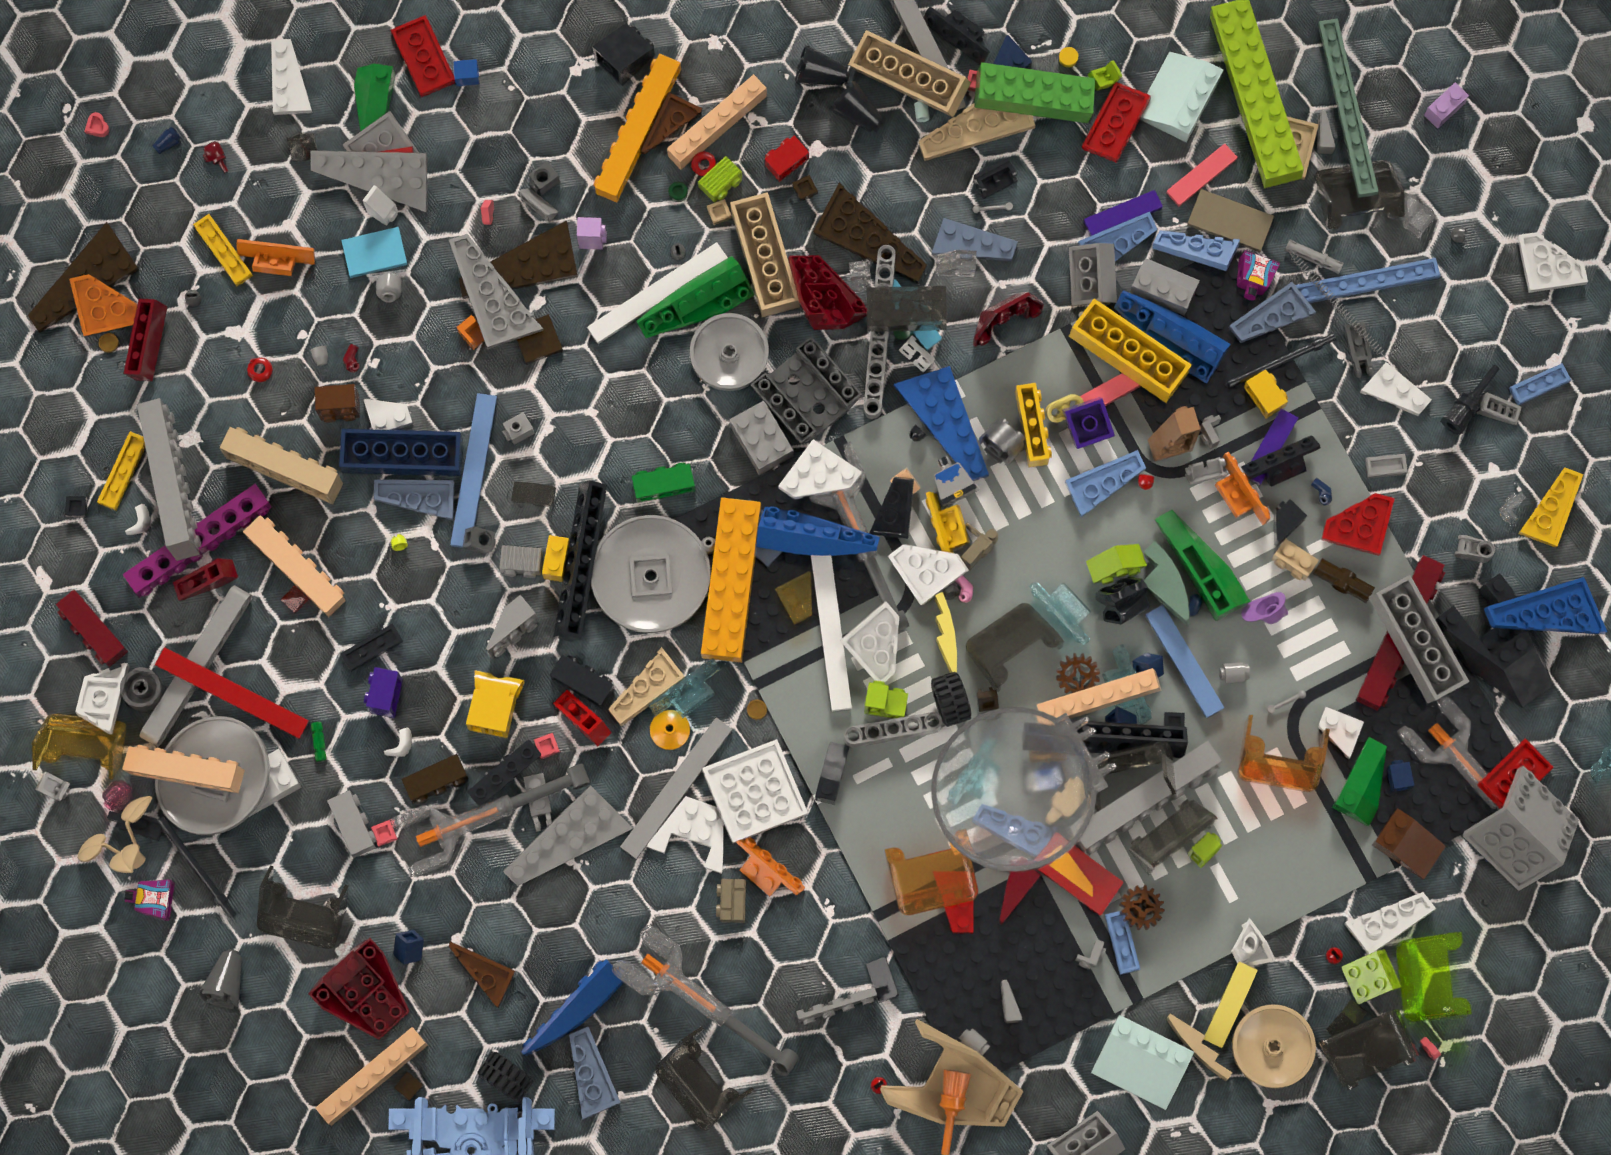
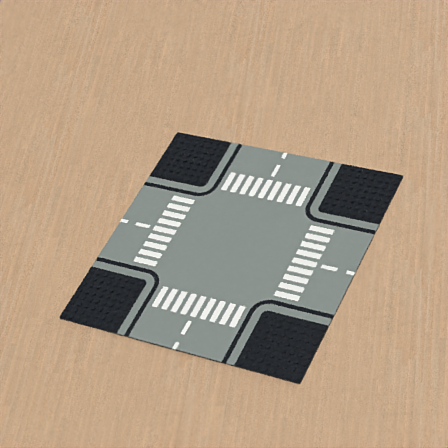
M1235 255L1227 271L1198 262L1178 270V272L1200 280L1185 316H1181L1231 344L1208 383H1205L1188 373L1167 403L1141 386L1108 404L1105 407L1115 434L1114 437L1077 449L1074 446L1066 420L1054 423L1047 419L1045 415L1043 425L1048 430L1049 439H1046L1047 446L1051 447L1052 458L1049 459L1048 465L1028 468L1025 447L1009 465H1005L1004 461L1000 464L993 460L984 451L986 447L984 443L981 445L979 443V437L996 420L1001 418L1006 419L1010 423V427L1015 431L1022 433L1015 395L1017 385L1036 383L1037 390L1041 391L1042 401L1039 402L1040 408H1043L1045 413L1046 407L1050 403L1070 394L1081 396L1122 374L1119 370L1069 337L1071 329L1076 323L1074 321L955 380L989 476L974 481L979 491L947 507L941 502L934 474L941 471L937 463L939 459L948 456L952 465L955 462L925 427L910 405L906 404L823 445L862 472V475L852 489L843 492L856 523L862 532H870L889 490L892 477L908 468L920 485V489L912 497L909 538L878 536L880 540L877 551H872L898 611H904L909 623V627L898 631L895 674L885 682V685L889 686V690L900 688L905 690V693H908L905 717L930 712L939 714L931 689V680L950 672L936 643L937 637L942 634L935 621L936 616L941 614L935 602V597L924 605H920L888 556L904 544L942 551L936 541V529L931 523V511L926 505V493L929 491L938 495L941 510L954 505H960L965 526L968 522L984 535L990 529H994L998 533V541L993 545V549L963 575L973 585L971 601L967 603L961 602L959 599L960 593L952 599H945L955 630L957 674L962 680L969 700L972 714L971 720L949 727L942 722L940 731L935 734L857 748L850 747L835 805L815 800L830 742L846 745L844 736L845 731L849 727L890 720L892 718L864 714L869 682L873 683L875 680L845 646L844 653L852 709L832 712L811 555L782 552L768 568L755 557L742 660L931 1026L958 1042H961L959 1037L966 1029L969 1031L974 1029L988 1041L987 1044L990 1046L983 1057L1001 1072L1232 954L1231 950L1249 918L1263 937L1402 866L1372 846L1397 808L1415 819L1443 844L1462 835L1465 830L1498 811L1486 797L1487 795L1477 786L1478 782L1448 748L1443 751V747L1428 731L1438 723L1452 740H1456L1453 746L1482 779L1514 749L1474 676L1454 651L1453 653L1469 682L1436 701L1427 703L1406 663H1404L1401 671H1396L1394 677L1397 680L1392 689L1389 688L1386 693L1389 698L1384 707L1380 706L1378 710H1375L1355 701L1387 629L1370 598L1365 603L1348 593L1343 594L1335 590L1331 586L1332 584L1322 580L1313 573L1323 558L1339 568L1343 567L1351 570L1357 575V578L1374 586L1375 589L1371 594L1373 595L1408 575L1412 577L1414 571L1388 526L1379 556L1321 540L1327 519L1343 512L1345 509L1365 500L1371 495L1294 360L1267 371L1269 374L1272 373L1277 381L1276 385L1280 390L1283 389L1288 396V403L1283 410L1298 417L1282 448L1311 435L1318 441L1321 448L1303 456L1307 470L1304 473L1272 487L1268 484L1266 476L1260 486L1249 480L1248 483L1252 489L1257 491L1259 500L1270 512L1271 518L1267 524L1262 525L1253 510L1235 518L1215 487L1216 482L1229 475L1223 476L1220 479H1212L1201 484L1190 485L1185 476V468L1189 467V465L1203 462L1205 468L1207 467V460L1218 457L1222 458L1227 452L1236 458L1238 467L1243 472L1241 466L1251 462L1279 413L1278 411L1265 419L1245 390L1244 385L1246 381L1232 388H1229L1227 384L1228 380L1290 353L1277 329L1242 343L1239 342L1229 329L1232 323L1261 304L1257 295L1255 300L1246 299L1244 297L1246 290L1237 286L1238 261ZM1111 303V304H1109V305L1106 306V307H1108L1109 309H1111L1112 311H1114L1116 314H1118L1119 316H1121L1122 318H1124V317L1114 308V306H1115L1116 303ZM1075 401L1070 402V407L1075 406ZM1184 406L1188 408L1194 407L1200 426L1205 418L1211 415L1213 417L1220 416L1219 424L1213 426L1220 440L1218 446L1210 449L1208 444L1205 445L1201 438L1202 432L1200 430L1193 451L1154 461L1148 439L1176 412V409ZM1056 408L1052 410V415L1057 414L1058 410ZM915 424L927 435L920 442L913 441L909 436V432ZM1138 450L1146 467L1139 475L1154 476L1153 486L1148 490L1142 489L1138 484V475L1083 517H1080L1067 489L1065 480ZM800 457L674 519L688 527L696 534L700 541L705 537H712L716 540L721 498L750 499L751 501L761 502L763 511L765 507H777L778 509L788 511L795 510L799 513H805L852 528L838 495L833 496L831 492L830 494L811 495L794 499L778 488ZM1316 477L1327 484L1332 490V501L1329 505H1322L1319 502V491L1311 486ZM1289 499L1307 517L1286 539L1319 560L1306 581L1294 578L1289 570L1277 567L1272 560L1273 555L1281 546V544L1278 547L1274 545V516L1277 512L1275 508L1282 501L1286 503ZM1170 510H1173L1231 568L1250 601L1275 592H1282L1286 597L1284 604L1288 610V615L1274 624H1267L1262 620L1245 621L1241 615L1245 606L1215 621L1202 600V606L1198 614L1190 617V624L1186 626L1165 607L1224 706L1223 710L1207 719L1145 614L1162 604L1146 591L1150 607L1129 621L1119 625L1104 621L1103 611L1106 606L1096 600V592L1101 588L1111 586L1116 581L1127 577L1144 580L1156 568L1144 555V551L1154 541L1165 550L1179 571L1189 604V597L1192 594L1199 595L1155 521L1157 517ZM967 528L970 543L953 549V552L958 554L960 558L977 539ZM707 541L706 545H711V542ZM1140 545L1147 564L1146 567L1140 570L1141 573L1135 576L1127 574L1123 577L1113 578L1114 582L1107 585L1093 583L1086 563L1087 560L1113 546ZM714 553L708 555L710 573L712 571ZM860 553L831 556L842 638L882 604ZM954 581L953 583L956 584L960 591L961 587ZM1429 599L1427 606L1434 619H1436L1439 615ZM1073 653H1076L1077 657L1084 653L1085 659L1091 656V663L1097 662L1098 666L1095 669L1100 670V674L1096 675L1100 678V682H1094L1098 686L1133 675L1132 661L1144 653H1151L1163 656L1164 674L1158 678L1162 691L1068 720L1105 722V716L1118 706L1137 716V724L1164 726V712L1185 713V727H1187L1188 735L1185 755L1209 741L1222 762L1216 774L1208 779L1206 776L1203 777V780L1200 781L1201 783L1193 789L1186 788V791L1183 792L1184 794L1176 800H1173V798L1169 799V802L1166 803L1167 805L1161 810H1152L1150 816L1144 821H1135L1133 827L1127 832H1118L1116 838L1110 843H1101L1100 849L1089 855L1086 853V855L1124 882L1103 914L1099 916L1034 867L1037 862L972 825L970 821L982 804L1004 811L1007 815L1023 817L1026 821L1038 822L1051 829H1060L1059 835L1076 846L1070 837L1072 828L1179 760L1180 758L1071 752L1069 759L1052 760L1063 761L1067 780L1058 789L1039 790L1035 771L1046 761L1031 762L1030 749H1023L1022 732L1025 717L1040 718L1037 704L1072 694V691L1066 694L1064 692L1065 687L1060 688L1059 683L1061 681L1056 679V676L1060 675L1056 669L1062 668L1060 661L1066 662V656L1073 658ZM1235 662L1248 663L1250 678L1245 680V682L1225 684L1224 680H1220L1219 668H1222L1223 664ZM1077 668L1076 678L1080 681V672ZM989 687L997 690L999 709L979 712L977 705L978 689H981L982 692L989 691ZM1300 691L1306 692L1305 698H1298L1276 709L1272 714L1267 711L1269 705L1275 706L1297 695ZM1325 707L1364 722L1349 759L1344 756V753L1337 745L1330 741L1327 734H1324L1318 728ZM930 719L927 722L930 727H936L939 724L936 719ZM915 722L908 724V728L911 731L919 728ZM890 726L888 732L890 734H897L899 729L896 726ZM871 729L868 731V735L871 738H876L879 732ZM850 733L848 739L850 741H857L859 736L856 733ZM1368 737L1387 746L1378 810L1369 827L1332 808ZM1396 760H1403L1404 763L1410 762L1414 781L1412 789L1391 792L1386 769L1389 765H1392L1391 762ZM1081 775L1098 791L1097 795L1072 821L1062 819L1055 827L1047 824L1046 818H1048V814L1053 810V797L1059 791L1063 793L1068 788L1066 784L1073 777L1077 779ZM1206 832L1215 833L1221 839L1222 847L1200 868L1188 856V852ZM1023 860L1041 874L1040 878L1003 925H1001L999 919L1007 879L1010 874L1008 870L1014 862L1019 863ZM932 871H973V934L952 933ZM1138 885L1140 890H1142L1143 886L1147 885L1148 891L1154 888V895L1160 893L1158 900L1164 901L1160 908L1165 909V911L1159 914L1162 919L1160 921L1156 920L1157 925L1155 927L1150 925L1148 930H1145L1144 926L1137 930V925L1135 924L1130 927L1141 970L1120 975L1104 915L1124 909L1119 904L1125 902L1122 896L1124 894L1128 895V889L1131 888L1134 891V887ZM1139 895L1134 896L1133 898H1131L1130 901H1137ZM1142 904L1138 906L1141 907V911L1145 910ZM1154 914L1146 915L1145 920L1152 918ZM1096 939L1103 941V948H1106L1103 959H1098L1095 968L1087 969L1079 966V962L1075 961L1077 955L1089 958ZM1002 980H1007L1022 1016L1021 1022H1004L1000 985Z

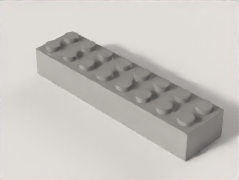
M160 398L137 404L166 547L176 561L200 555L199 547H201V541L195 533V529L198 527L195 518H192L191 514L194 508L192 501L188 500L187 494L190 493L188 483L184 481L186 470L180 462L183 455L180 447H177L176 441H179V436L176 429L173 428L175 423L174 415L169 411L168 405L163 404Z
M1209 741L1205 742L1072 828L1070 837L1082 852L1089 855L1100 849L1101 843H1110L1116 838L1118 832H1127L1133 827L1135 821H1144L1150 816L1152 810H1161L1167 805L1166 803L1169 802V799L1173 798V800H1176L1184 794L1183 792L1186 791V788L1193 789L1201 783L1200 781L1203 780V777L1206 776L1208 779L1216 774L1217 770L1220 769L1219 765L1222 760Z

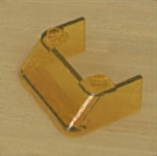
M51 714L46 717L32 741V770L37 771L42 761L54 763L62 755L100 759V765L109 770V779L113 780L121 765L126 737V724L116 721L113 733L108 734L79 716Z

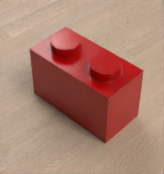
M794 135L783 140L780 147L776 150H770L765 155V166L780 182L809 160V151Z

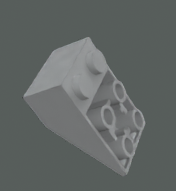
M521 595L504 607L486 647L491 659L500 657L506 651V647L510 644L515 645L521 640V635L525 632L529 633L537 627L539 621L536 613Z

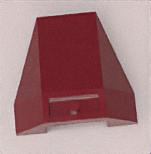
M819 255L788 257L799 303L813 330L845 329L868 316L869 312L860 297Z
M1024 292L1014 294L982 311L974 335L973 345L976 347L989 343L994 326L998 323L1002 325L1008 322L1010 317L1015 314L1017 316L1023 314L1025 319L1038 317L1042 313L1041 311H1043V302L1031 293Z
M370 937L346 954L321 977L308 993L323 1010L378 1040L410 1012L384 952Z

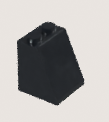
M627 23L593 46L595 62L622 86L655 55L653 43L649 39H644L640 36L639 30L634 26L630 27Z

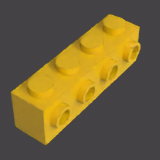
M1036 383L1017 385L1015 395L1022 434L1025 436L1024 445L1028 468L1048 465L1049 459L1052 458L1051 447L1047 446L1046 439H1049L1048 430L1043 425L1045 413L1044 409L1040 408L1039 403L1042 401L1041 391L1037 390Z

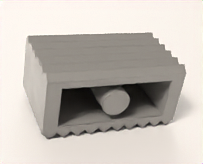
M502 545L500 571L509 577H514L516 574H524L526 578H536V575H541L542 548Z

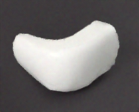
M145 504L135 507L138 521L136 525L125 531L127 535L145 533L149 529L151 520Z
M409 728L399 730L400 742L398 747L384 751L385 755L405 757L409 753L412 746V734Z

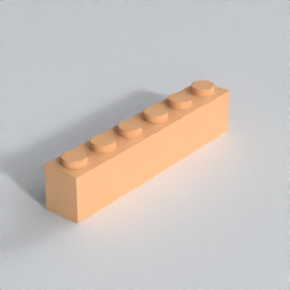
M753 74L667 148L668 157L682 170L692 161L697 153L704 151L766 98L767 88Z
M260 515L243 531L245 536L320 610L330 617L346 601L342 596L344 594L343 590L337 585L333 587L329 583L331 579L323 571L319 573L315 569L317 565L310 558L306 560L301 555L303 552L297 545L291 546L287 542L289 538L282 531L278 533L274 529L276 525L268 517L264 519Z
M1152 668L1037 704V708L1042 719L1068 720L1162 690L1156 671Z
M137 745V748L128 747L122 770L131 775L239 793L245 770L239 767V763L227 760L226 763L220 762V759L209 757L206 760L196 754H191L188 757L178 751H173L171 754L160 748H155L153 751L143 745Z
M413 1027L410 1028L320 1103L316 1110L332 1126L427 1047V1043Z

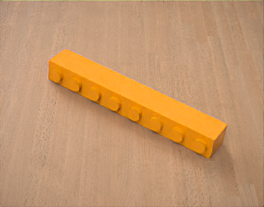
M659 54L657 59H653L650 65L651 72L649 76L646 75L642 82L643 88L635 96V105L633 109L630 108L628 110L626 124L620 127L618 132L619 138L617 142H613L610 148L611 155L609 159L604 160L602 165L603 171L594 181L593 186H595L596 194L614 202H618L641 154L640 151L681 71V63L679 61Z

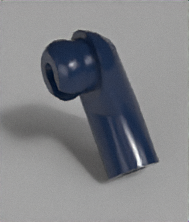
M1316 477L1311 486L1319 491V502L1322 505H1329L1332 501V490L1327 484Z
M1192 594L1189 597L1190 617L1197 615L1202 606V598L1198 594Z

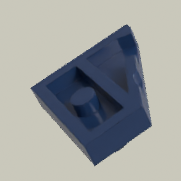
M1007 35L993 64L1026 69L1032 64V60Z

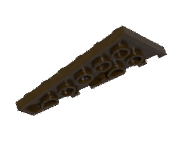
M840 182L838 183L813 234L877 264L880 247L890 245L894 248L896 256L894 273L919 283L927 268V264L911 249H908L896 235L892 234L888 227L871 211L858 202L857 198L850 194ZM885 252L881 257L887 260L892 257V254Z
M567 220L490 261L494 269L512 290L578 277ZM461 277L459 278L462 298L467 299L469 297Z
M108 222L103 225L28 314V317L39 333L77 310L70 278L90 274L109 287H113L139 270Z

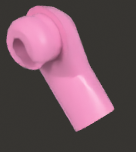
M962 575L955 582L961 587L960 601L967 603L973 597V585Z

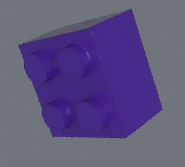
M1101 397L1062 410L1074 446L1077 449L1115 436L1103 398Z
M374 667V672H370L368 679L370 690L365 693L364 704H366L371 714L395 718L403 682L398 671Z

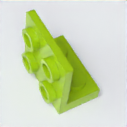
M1385 949L1375 951L1342 966L1343 973L1357 1004H1362L1401 987Z

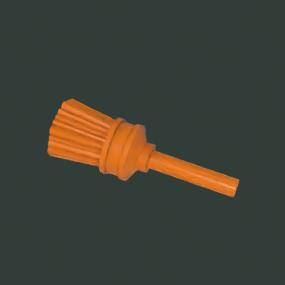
M944 1069L943 1094H941V1103L939 1104L945 1110V1115H947L942 1155L950 1154L955 1116H958V1112L965 1110V1101L967 1099L965 1095L971 1073Z

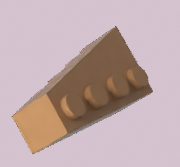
M1184 406L1176 409V412L1148 439L1154 461L1193 451L1201 430L1194 407L1188 408Z

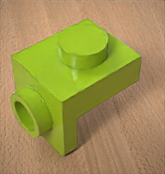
M1113 60L1103 68L1090 71L1088 77L1095 78V89L1099 91L1114 86L1122 77V73Z

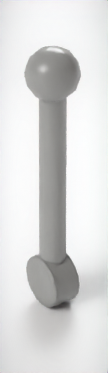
M1008 202L1006 205L974 206L972 210L974 213L999 209L1011 211L1013 204Z
M1300 691L1297 695L1275 706L1269 705L1267 711L1272 714L1276 709L1298 698H1305L1306 692Z

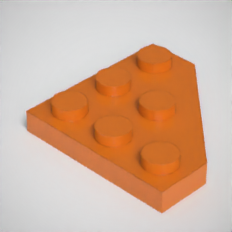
M90 274L69 279L83 336L133 325L137 303Z

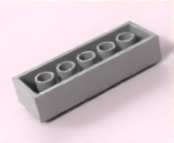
M1411 575L1369 596L1427 703L1436 701L1469 682Z

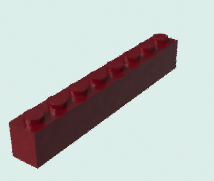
M1422 555L1413 572L1412 579L1427 604L1429 599L1433 600L1437 593L1435 586L1437 582L1441 583L1445 572L1442 571L1445 565ZM1386 631L1355 701L1375 710H1378L1380 706H1385L1389 698L1386 693L1389 688L1392 689L1397 680L1394 675L1397 670L1401 671L1405 663L1388 631Z

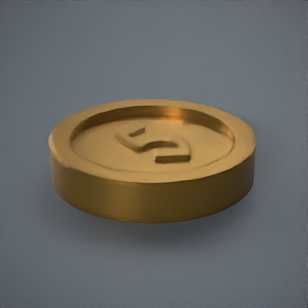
M106 333L99 339V347L106 353L114 352L119 346L118 338L112 333Z
M752 700L747 706V713L750 718L760 720L765 717L767 706L761 700Z

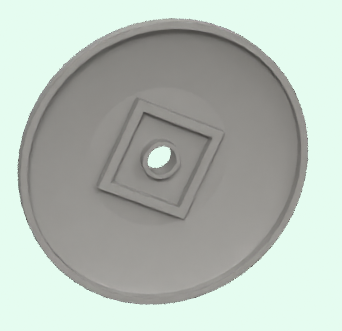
M638 516L615 526L601 540L596 549L591 586L601 609L617 624L632 631L642 633L664 632L685 623L701 607L710 585L709 558L707 552L701 546L700 539L684 524L664 516ZM653 571L657 574V577L653 581H648L645 578L646 573Z
M223 716L203 718L183 728L166 746L165 750L167 753L172 754L173 751H178L188 757L191 754H196L206 760L209 757L220 759V762L223 763L231 760L239 763L238 766L245 770L239 793L155 779V790L159 805L166 817L177 827L197 835L220 834L240 825L260 804L269 781V757L262 739L245 723Z

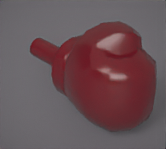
M214 141L204 147L203 158L206 162L212 161L214 165L219 164L223 172L227 173L228 169L223 162L226 157L220 143Z

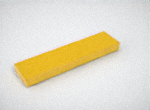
M210 214L193 224L236 286H239L253 276Z
M131 431L129 432L98 498V504L115 511L117 510L146 448L143 436Z

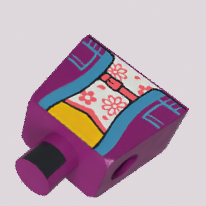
M1245 250L1238 260L1237 286L1246 290L1244 297L1248 300H1255L1257 294L1263 295L1269 288L1280 263Z
M172 880L138 882L137 891L126 890L124 900L125 902L135 903L134 910L138 913L169 921L175 882Z

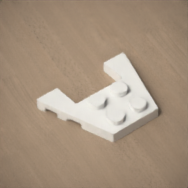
M685 796L650 840L647 848L665 854L671 835L682 837L710 847L711 849L704 868L722 874L724 822L719 810L715 806Z

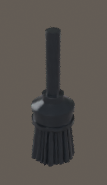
M1493 365L1474 391H1470L1469 394L1461 393L1459 398L1455 400V405L1440 421L1447 430L1456 435L1463 434L1471 418L1475 417L1476 412L1481 409V404L1479 403L1480 395L1500 370L1498 366Z

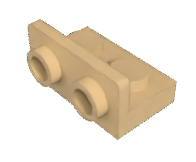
M1286 538L1272 557L1277 567L1289 570L1294 578L1306 581L1319 561Z

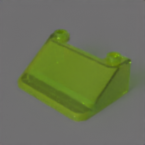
M1462 932L1407 939L1398 943L1396 955L1403 1013L1407 1020L1420 1022L1466 1018L1472 1014L1471 1005L1467 999L1461 997L1453 998L1448 951L1457 950L1462 945Z

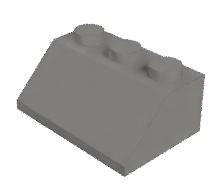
M1095 243L1069 247L1072 306L1089 305L1093 299L1102 304L1117 303L1114 244Z
M1145 258L1130 293L1185 316L1200 280Z
M1098 1111L1047 1145L1052 1155H1118L1125 1150L1118 1134Z

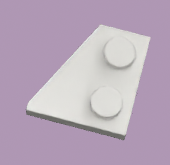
M364 399L374 430H398L413 425L407 404Z
M1325 707L1318 728L1324 734H1327L1330 741L1337 745L1344 753V756L1349 759L1364 722Z

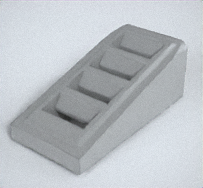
M1321 110L1318 116L1317 152L1320 154H1333L1335 150L1334 139L1326 110Z
M1488 392L1480 396L1479 403L1481 404V409L1476 412L1477 414L1517 425L1521 406ZM1496 404V410L1493 411L1494 405ZM1502 407H1505L1503 414H1501ZM1510 409H1513L1512 414H1511V418H1510V417H1508V414H1509Z
M1002 980L1000 985L1004 1022H1021L1022 1016L1007 980Z

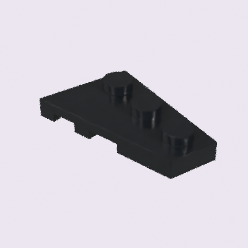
M893 478L869 534L909 538L914 479Z

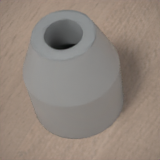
M326 346L312 348V358L316 365H326L328 361Z
M705 537L701 541V546L708 555L714 553L715 539L712 537ZM710 541L711 545H706V542Z

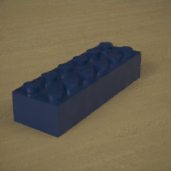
M342 429L339 468L342 473L461 476L463 437L461 432Z

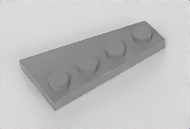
M875 987L850 994L846 999H834L825 1006L824 1004L812 1006L805 1013L803 1009L796 1011V1016L799 1023L803 1022L804 1025L815 1022L817 1017L823 1016L825 1019L834 1016L835 1011L841 1009L843 1012L855 1008V1004L861 1002L862 1005L874 1002L873 998L877 997Z

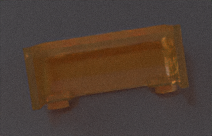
M1249 715L1244 726L1238 764L1239 777L1247 782L1303 792L1314 791L1319 785L1330 729L1326 728L1321 734L1319 747H1311L1306 751L1304 761L1264 754V741L1258 736L1250 735L1253 715Z

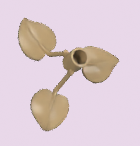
M152 797L138 798L130 802L122 812L121 818L126 821L125 825L133 844L127 845L120 852L104 843L106 840L104 834H96L82 845L77 858L81 862L91 861L105 847L116 853L109 864L112 870L121 873H133V869L139 868L146 858L139 851L140 846L136 842L130 823H134L142 817Z

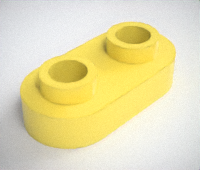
M1076 394L1065 396L1050 403L1046 407L1045 415L1047 419L1054 423L1065 420L1062 410L1069 408L1071 401H1075V405L1084 402L1083 399ZM1056 408L1058 410L1057 414L1052 415V410Z

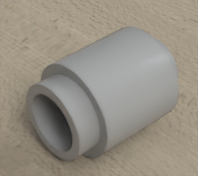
M1235 662L1223 664L1222 668H1219L1220 680H1224L1225 684L1245 682V680L1250 678L1248 663Z
M966 1029L959 1037L960 1043L977 1051L982 1056L990 1047L987 1044L988 1041L974 1029H971V1031Z

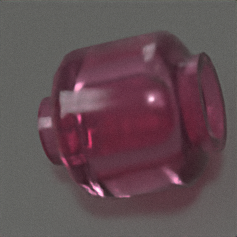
M122 780L111 782L102 793V798L105 801L103 804L111 811L114 809H124L133 798L132 788Z

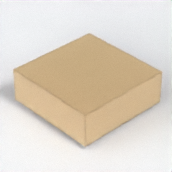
M725 199L707 205V210L714 225L732 219Z

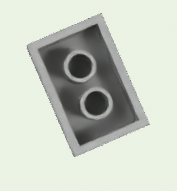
M764 401L729 419L731 429L759 475L794 457L791 445Z

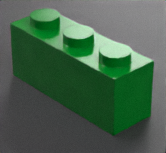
M684 462L677 463L671 468L658 467L652 472L639 471L632 476L637 503L695 491L691 466Z

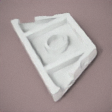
M128 663L121 664L122 667L111 671L108 668L100 673L85 676L75 712L77 716L108 734L113 733L122 698L120 683L122 678L128 674Z

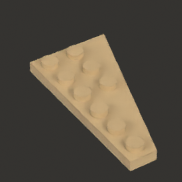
M975 103L963 110L961 114L951 118L948 123L919 140V146L924 161L1034 129L1032 115L975 108Z

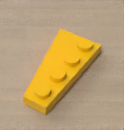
M1564 467L1518 534L1556 548L1583 474Z

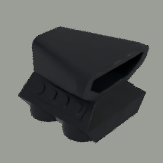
M1135 577L1123 578L1116 581L1113 585L1101 588L1096 592V600L1106 606L1103 611L1105 622L1121 625L1150 607L1146 595L1148 586L1143 579Z

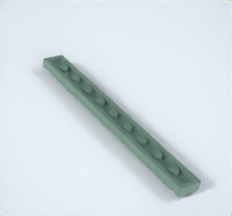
M1338 18L1319 21L1318 28L1358 198L1378 195V187Z

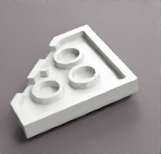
M1538 232L1518 235L1517 239L1529 293L1586 285L1588 283L1583 262L1578 259L1575 260L1555 243L1553 245L1544 239V236Z
M813 439L779 484L778 488L794 499L811 495L830 494L840 490L847 491L852 489L862 475V472Z
M904 544L888 556L920 605L927 603L935 595L969 571L958 554Z
M885 601L840 640L874 680L886 682L895 674L899 615Z

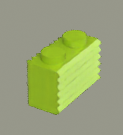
M725 156L698 181V187L714 203L717 200L721 201L727 196V191L731 187L735 188L741 183L742 171Z
M1206 832L1191 847L1188 856L1202 868L1222 847L1221 839L1215 833Z

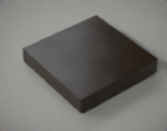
M549 314L535 319L541 325L543 331L517 339L526 365L563 351Z

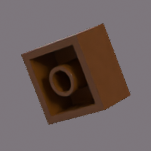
M354 384L315 387V410L320 420L332 423L337 419L354 421L355 418H360V397Z

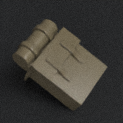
M967 522L966 528L977 539L961 556V559L966 567L971 570L981 558L986 557L993 549V545L998 541V533L996 530L990 529L984 535Z

